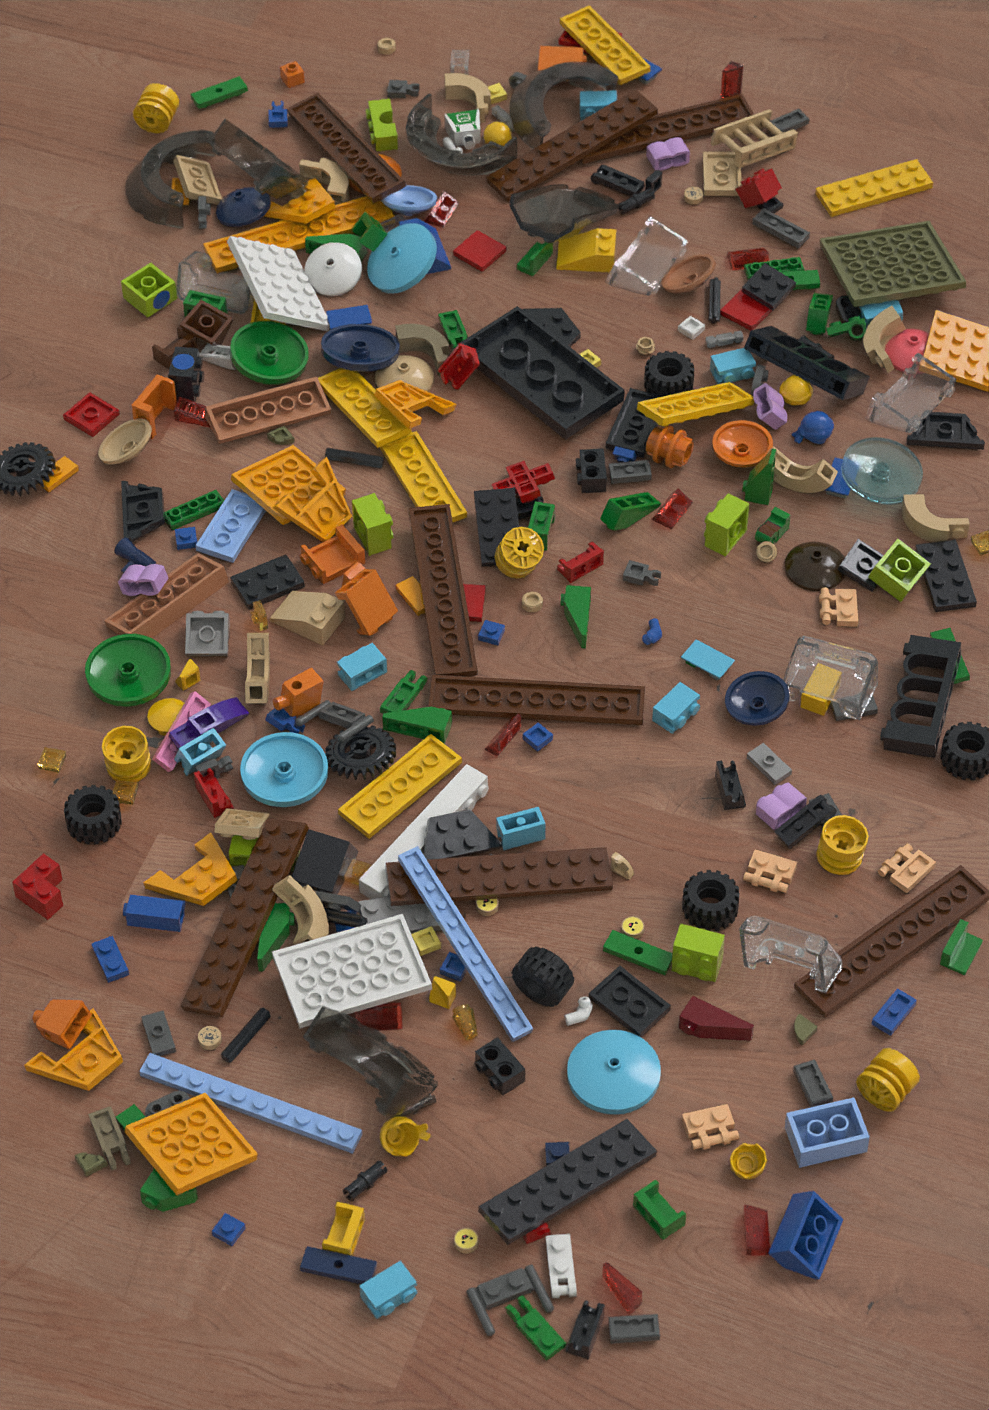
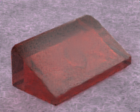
M731 61L723 69L721 99L742 93L743 65Z
M444 191L438 197L436 204L431 208L424 222L443 228L459 202Z
M764 247L727 253L732 270L744 269L745 264L769 261V253Z
M678 488L667 498L652 517V520L672 529L693 502Z
M518 713L506 722L485 747L486 751L499 756L520 731L521 714Z
M400 1002L384 1003L355 1012L356 1030L358 1032L401 1030L403 1028L402 1006Z
M744 1205L743 1219L746 1256L769 1255L770 1238L767 1210Z

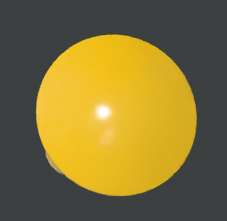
M174 698L157 701L148 711L147 718L149 724L160 735L166 736L185 703Z

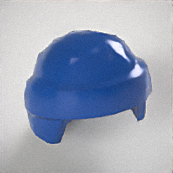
M810 412L804 416L798 430L793 432L792 436L795 438V442L799 444L804 437L815 444H823L831 436L834 430V423L824 412Z

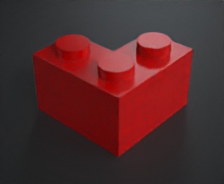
M762 168L754 172V176L751 178L747 177L740 181L741 185L735 188L744 207L748 208L764 203L779 194L778 191L782 189V186L772 168L768 170Z
M43 853L12 881L15 897L47 920L63 907L61 891L56 888L63 880L60 864Z

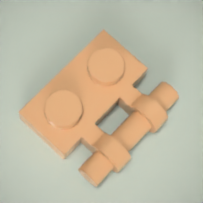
M822 588L819 595V603L822 607L820 609L822 623L829 625L831 620H836L837 626L858 627L856 589H835V595H831L828 588ZM830 605H835L836 610H832Z
M908 843L904 847H899L894 852L895 855L891 859H886L878 870V874L882 877L892 873L890 882L905 893L914 888L936 866V861L922 851L918 850L914 854L910 853L913 848ZM905 861V863H904L903 865H901V866L898 865L899 862Z
M755 849L748 865V872H745L743 880L750 882L751 885L756 887L760 885L770 888V891L776 893L778 891L786 893L788 884L791 883L797 868V862Z
M728 1104L682 1114L688 1138L698 1137V1139L691 1140L693 1150L702 1148V1150L710 1149V1146L721 1143L727 1145L731 1144V1141L739 1139L737 1130L728 1132V1130L734 1129V1121ZM716 1132L719 1133V1134H717V1135H713V1136H709V1137H708V1135H707V1134H712V1133H716Z

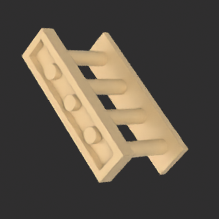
M769 109L715 128L711 145L726 144L736 153L734 165L741 168L794 149L798 133L794 129L784 133L781 132L770 122L772 111ZM766 128L774 136L769 138L760 129ZM752 133L761 141L755 143L746 134ZM738 138L747 146L741 148L732 139Z

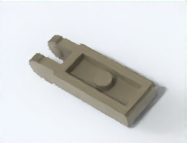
M111 1106L88 1114L111 1171L117 1169L115 1158L112 1155L114 1152L120 1151L123 1163L125 1165L131 1164L125 1140Z

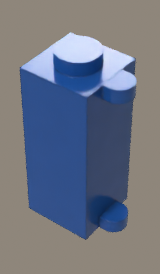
M130 894L128 903H125L123 907V916H126L127 926L181 932L186 902Z

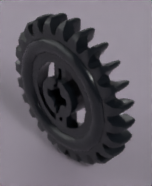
M24 442L20 445L18 443L14 448L10 446L8 451H2L3 455H0V491L3 490L5 495L10 492L11 496H14L15 490H17L19 496H21L23 489L29 495L30 487L37 492L36 484L44 487L42 480L50 482L49 476H54L53 470H56L55 458L48 447H43L42 444L36 445L35 442H31L28 445L27 442ZM28 458L35 460V462H30Z
M373 725L365 727L344 742H340L337 738L338 734H335L325 748L328 766L332 768L333 772L338 771L339 777L345 771L346 779H349L350 774L353 773L354 779L357 780L359 773H361L363 779L366 780L367 772L374 778V770L382 774V766L388 770L389 763L393 764L396 757L394 738L390 736V733L384 732L382 728L376 729V726ZM349 745H351V746H350L351 750L348 751L347 753H345V750L347 749V747H348ZM376 747L375 752L371 755L370 750Z

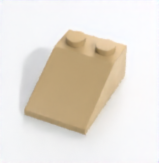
M292 591L270 617V621L324 645L345 619L344 601L338 600V598L327 593Z

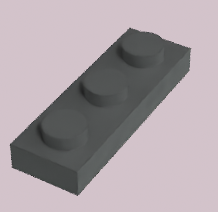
M764 208L752 219L753 225L797 248L801 247L810 238V232Z

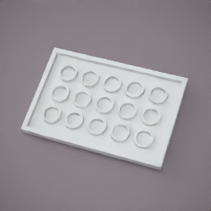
M229 237L227 243L264 318L329 331L328 316L315 290L308 282V277L305 275V271L294 250L277 247L273 244H264L259 241L246 240L242 237Z
M403 914L272 951L273 960L299 1028L432 990V983Z

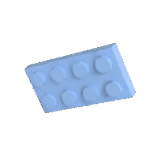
M232 489L197 542L196 551L233 563L266 510L246 493Z

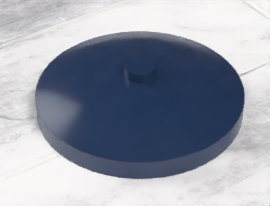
M349 324L339 326L328 331L321 340L322 356L329 363L346 370L374 371L383 369L393 364L399 356L400 345L398 339L389 331L372 325Z

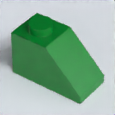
M155 1168L140 1190L142 1203L151 1210L157 1209L161 1212L195 1203L198 1199L196 1187L176 1195Z

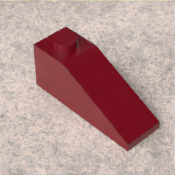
M695 996L691 997L679 1016V1029L697 1038L751 1041L753 1038V1024Z

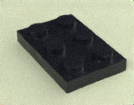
M286 554L230 577L232 585L249 610L305 587L304 580Z
M618 966L589 993L591 1001L639 1037H642L671 1010L669 1003L621 966Z

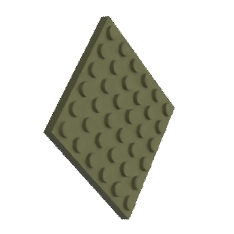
M930 221L820 238V246L854 307L966 288V280Z

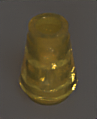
M469 1004L457 1006L452 1010V1019L465 1037V1040L476 1038L478 1032L474 1009L470 1008Z

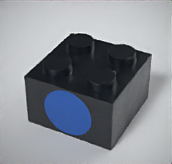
M175 347L168 378L174 381L177 403L195 405L196 397H200V383L204 381V371H201L203 358L200 357L198 348Z

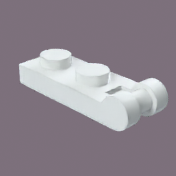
M570 1234L546 1236L552 1299L560 1298V1295L577 1297ZM565 1282H567L568 1285H560V1286H559L558 1283H565Z

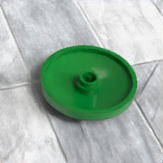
M272 321L252 322L241 327L231 340L230 358L233 365L241 374L253 381L273 385L284 384L298 378L307 366L309 351L305 340L298 332L284 324Z
M122 634L103 641L93 649L86 661L85 675L88 687L100 700L115 706H136L154 699L165 689L171 677V663L167 651L156 640L140 634Z

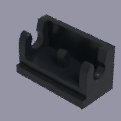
M732 760L730 766L724 768L722 761H716L715 777L724 810L746 807L735 762Z
M588 1300L583 1302L567 1344L566 1353L589 1360L604 1320L605 1304L598 1303L596 1308H592L589 1306Z

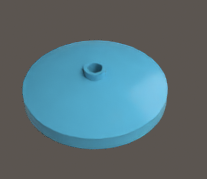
M415 223L404 224L389 231L376 250L371 252L368 260L367 273L372 284L380 291L391 294L400 293L415 286L429 272L435 260L437 246L434 236L424 226Z
M292 732L270 734L254 742L245 752L240 765L241 780L246 791L263 804L274 807L296 806L315 797L324 787L328 777L327 757L320 745L307 736Z
M604 1030L591 1034L575 1046L568 1060L567 1079L572 1093L586 1107L600 1113L616 1115L635 1111L652 1099L660 1083L661 1067L655 1050L643 1038L627 1031Z

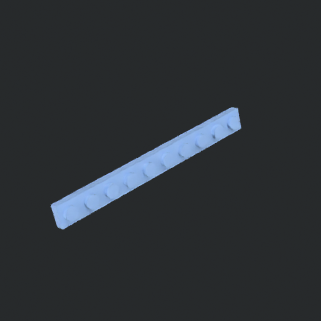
M417 846L398 855V861L511 1041L514 1042L532 1033L533 1027L419 847Z
M149 1053L139 1071L141 1077L184 1091L193 1096L206 1093L215 1104L352 1154L363 1135L362 1130L152 1053Z

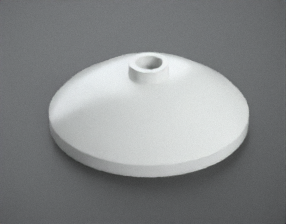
M328 243L318 247L308 257L305 265V275L308 277V282L312 285L315 292L324 296L333 297L347 293L358 283L362 273V264L357 252L343 243Z

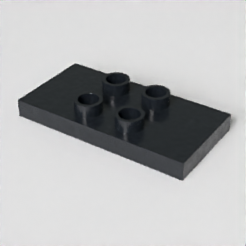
M518 306L460 342L476 349L480 362L477 369L565 440L624 401L625 390Z

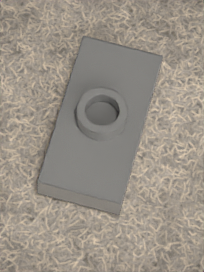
M764 743L747 753V759L774 785L792 775V769Z

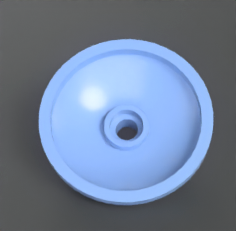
M406 185L405 188L382 199L381 202L397 213L411 216L432 208L437 202V196L427 188Z

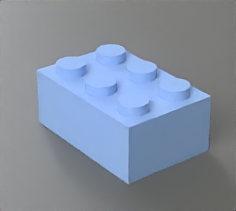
M855 1098L786 1113L785 1130L799 1168L864 1153L868 1150L870 1137Z

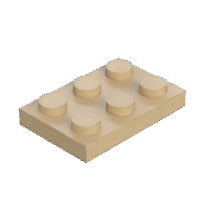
M703 152L704 196H739L735 188L741 185V168L734 165L735 152Z
M176 155L173 161L185 196L192 200H198V196H206L207 203L218 205L222 198L210 164Z
M226 808L215 823L214 833H221L220 835L223 837L241 835L244 839H256V837L261 835L267 818H270V813Z

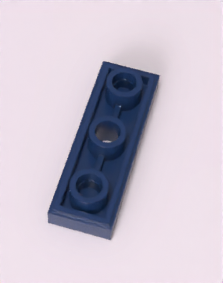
M306 1246L300 1271L363 1284L374 1277L377 1261Z

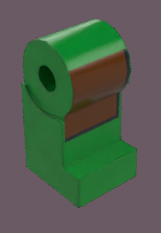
M774 507L770 517L756 531L755 540L760 543L768 541L775 544L789 529L791 515Z

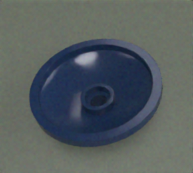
M256 187L237 189L227 194L219 202L216 208L217 219L221 224L230 227L251 224L267 213L271 206V199L266 191Z
M766 671L749 672L738 677L730 684L725 694V705L730 716L742 724L752 726L768 724L779 718L787 709L790 700L789 690L784 680Z

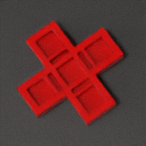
M521 461L505 467L509 478L492 483L491 485L493 489L515 488V494H518L521 502L524 503L540 497L538 485L547 484L549 481L554 480L555 477L548 463L529 470L525 461Z

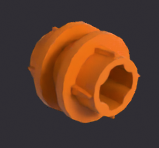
M668 425L664 428L658 426L652 430L648 437L646 451L648 455L653 456V461L657 464L665 459V465L668 468H673L675 465L682 467L687 464L692 454L694 443L693 439L687 437V433L684 430H679L674 434L673 426Z

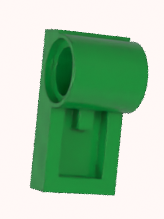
M860 316L848 319L849 322L841 324L840 321L830 323V327L826 328L828 338L848 333L853 341H861L866 333L865 318L860 319ZM854 327L862 328L863 333L859 336L853 335L851 330Z

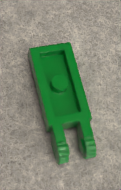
M457 310L438 314L439 322L448 344L451 345L452 352L457 347V343L468 338Z
M410 670L381 704L380 713L407 710L425 687L428 678L421 675L414 684L412 682L416 677V672Z
M523 1295L517 1298L519 1306L526 1313L522 1318L511 1304L505 1307L507 1314L515 1322L518 1330L545 1360H549L566 1347V1342L535 1308L533 1309L531 1303Z

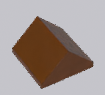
M200 300L180 323L179 327L211 345H222L234 318Z

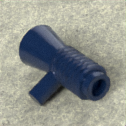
M128 538L120 540L115 547V555L129 561L121 569L123 574L131 565H143L146 567L156 564L155 560L140 549H137Z

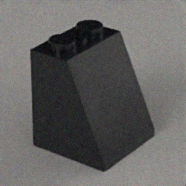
M308 829L292 878L302 887L309 885L313 890L338 895L359 851L349 841Z

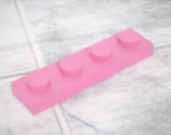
M195 691L190 693L152 760L167 772L172 771L177 764L174 758L178 748L169 738V732L186 723L192 715L210 707L211 703Z

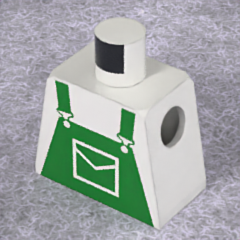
M479 109L445 114V130L454 146H464L465 149L470 150L475 147V144L480 143Z

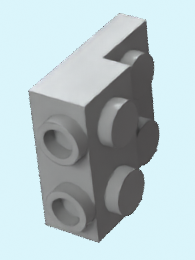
M193 611L192 613H186L185 655L228 656L230 636L229 613L224 611H213V613Z

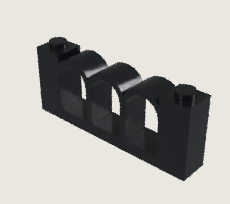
M773 326L751 330L744 349L842 400L862 395L870 378L867 374L855 368H850L839 360L828 358L825 353L818 349L805 346L802 341L789 336Z
M910 635L909 643L905 642L903 655H906L903 662L904 677L897 685V702L891 708V720H888L886 728L881 730L880 741L884 743V750L935 758L962 655L961 642ZM916 667H928L945 670L943 678L918 675L911 672V670ZM912 690L937 693L939 696L937 702L912 699L904 694ZM906 714H912L933 719L930 727L905 723L898 720V718Z

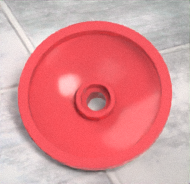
M905 329L888 341L885 352L895 369L912 374L926 372L920 370V365L929 335L928 332L919 329Z

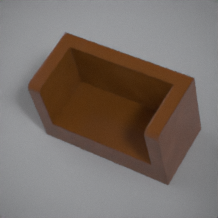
M179 326L177 327L178 338L164 349L156 344L152 346L153 359L167 369H170L175 347L198 348L196 336Z

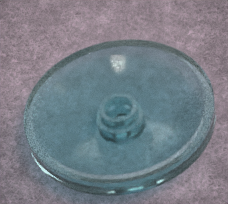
M872 437L855 442L847 449L841 465L842 476L848 487L860 497L878 504L902 503L903 495L917 493L923 478V469L917 456L903 444L886 438Z

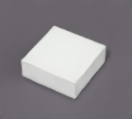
M689 316L678 326V331L692 340L705 330V324L692 316Z

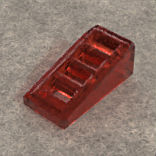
M179 397L174 408L175 421L210 427L204 417L206 406Z
M605 1262L603 1264L602 1277L625 1311L631 1315L642 1304V1291L613 1266Z

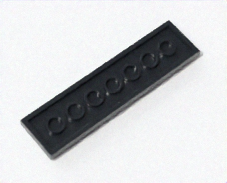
M625 1119L479 1205L478 1212L504 1242L509 1245L656 1157L657 1150L628 1119Z

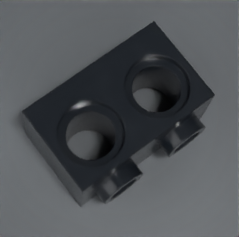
M604 449L579 450V458H576V470H580V473H577V485H581L582 493L606 492L607 476Z
M498 1037L475 1051L474 1065L477 1071L481 1074L484 1073L491 1087L494 1090L498 1089L502 1095L525 1082V1068Z

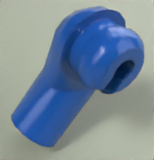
M654 618L648 622L650 630L642 636L645 645L654 644L661 639L662 631L658 619Z

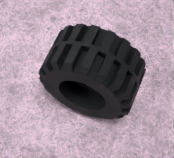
M665 351V353H657L656 356L652 355L650 360H647L644 376L646 392L668 396L693 390L694 364L689 357L685 358L684 354H677L676 351Z
M967 721V724L960 722L958 726L953 725L950 727V730L945 732L940 759L942 760V766L946 767L948 773L952 772L956 778L958 776L962 777L961 780H966V778L975 780L976 777L981 779L984 777V774H989L988 727H981L980 723L972 724V722ZM962 749H970L975 751L976 753H968L963 751Z
M82 786L81 790H74V795L70 794L68 801H65L64 814L67 829L73 838L76 837L78 842L84 841L85 844L89 845L91 842H94V845H96L100 841H108L109 837L113 838L115 832L120 830L122 819L116 794H113L112 790H106L105 786ZM92 812H99V813H101V814H99V815H97V816H94V817H86V816H85V815H87V814H89V813H92Z
M706 870V873L702 871L697 872V876L692 875L690 881H686L685 888L683 889L682 912H684L685 919H689L691 925L696 924V928H705L708 931L711 929L720 931V927L727 928L729 923L732 924L738 915L739 887L736 886L734 879H729V875L726 873L722 875L721 871L716 870V873L711 872V870ZM715 898L720 902L710 904L702 901V899Z
M536 946L530 947L511 971L512 979L520 991L532 1001L546 1007L557 1006L575 981L573 972L559 956L545 948Z

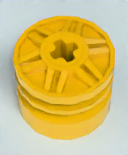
M149 84L145 87L133 110V118L145 131L163 133L168 129L179 107V98L171 88L163 84Z
M517 527L511 529L496 548L495 562L497 567L508 577L516 579L526 577L532 573L543 557V541L538 533L530 528Z
M133 726L116 727L106 734L102 742V751L108 775L113 780L125 784L135 783L146 777L151 768V758L145 734Z
M846 815L835 816L829 819L823 826L816 852L820 865L828 872L837 875H848L855 872L862 863L869 838L866 827L856 818Z
M883 1048L873 1058L871 1065H868L857 1077L856 1084L860 1093L869 1103L883 1111L893 1112L905 1099V1096L919 1083L920 1076L917 1068L905 1055L891 1048Z

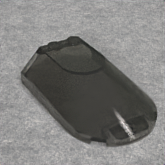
M553 184L512 194L509 206L521 230L528 232L529 236L541 237L547 243H554L555 241L573 237L616 214L618 204H615V200L611 197L588 188L578 186L576 189H569V186L566 184Z

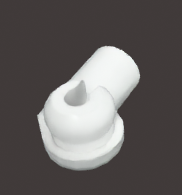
M450 137L443 139V145L452 158L457 159V157L463 156L462 148H455Z
M581 997L578 1000L579 1006L576 1012L564 1015L567 1026L583 1022L589 1018L593 1009L590 998Z

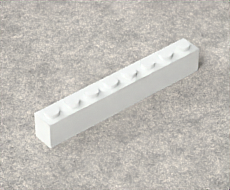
M466 764L359 879L360 893L370 899L389 896L385 869L386 862H399L398 855L417 846L424 854L423 845L427 834V820L430 817L469 809L472 811L475 803L480 798H483L489 790L488 776Z

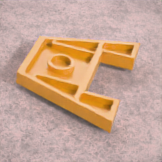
M313 178L301 185V188L305 189L306 192L297 199L290 200L284 206L271 201V206L264 217L306 224L336 207L331 196L318 180Z
M401 380L377 388L374 394L408 429L420 425L422 418L413 413V411L429 406L440 414L445 415L455 411L457 405Z
M327 457L323 458L311 470L323 487L301 509L289 494L285 495L272 507L321 542L329 540L336 533V527L344 525L352 517Z
M209 833L194 844L195 849L205 856L203 859L176 879H172L159 870L143 883L145 889L205 906L238 880L212 833Z
M93 1008L90 1010L92 1016L82 1030L88 1035L83 1041L57 1062L40 1051L24 1066L28 1072L90 1091L122 1064L123 1059Z

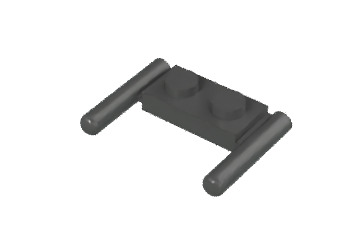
M325 700L295 720L297 726H302L319 715L320 719L345 727L346 730L337 737L340 742H344L374 722L371 715L365 716L363 712L335 702L331 703L329 700Z
M532 1264L524 1269L520 1268L479 1284L476 1288H469L466 1291L487 1336H493L495 1329L485 1309L489 1310L517 1299L521 1295L524 1296L532 1293V1290H535L545 1312L550 1313L554 1310V1306Z

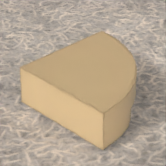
M615 852L611 857V871L630 880L634 875L631 865L623 856Z

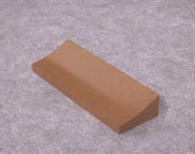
M313 377L206 406L204 417L213 430L218 443L221 444L331 413V408L318 378Z
M197 553L167 575L168 580L158 594L152 596L140 594L105 619L106 627L118 635L140 634L150 638L155 637L229 583L224 566Z

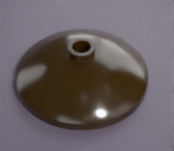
M816 541L805 542L795 546L787 554L785 572L788 578L800 588L810 591H821L822 588L832 589L845 578V574L837 570L845 557L837 548L830 544Z

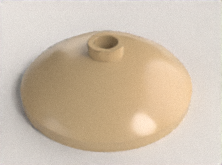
M401 355L390 366L376 370L375 384L377 388L401 380L428 392L434 383V373L430 365L424 360L414 356Z
M133 419L114 429L104 439L99 448L98 455L102 462L116 465L130 461L138 456L147 445L151 436L152 428L149 422L145 419Z

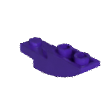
M237 697L230 698L192 715L186 723L169 732V738L179 749L212 728L217 733L222 732L247 717L249 712Z

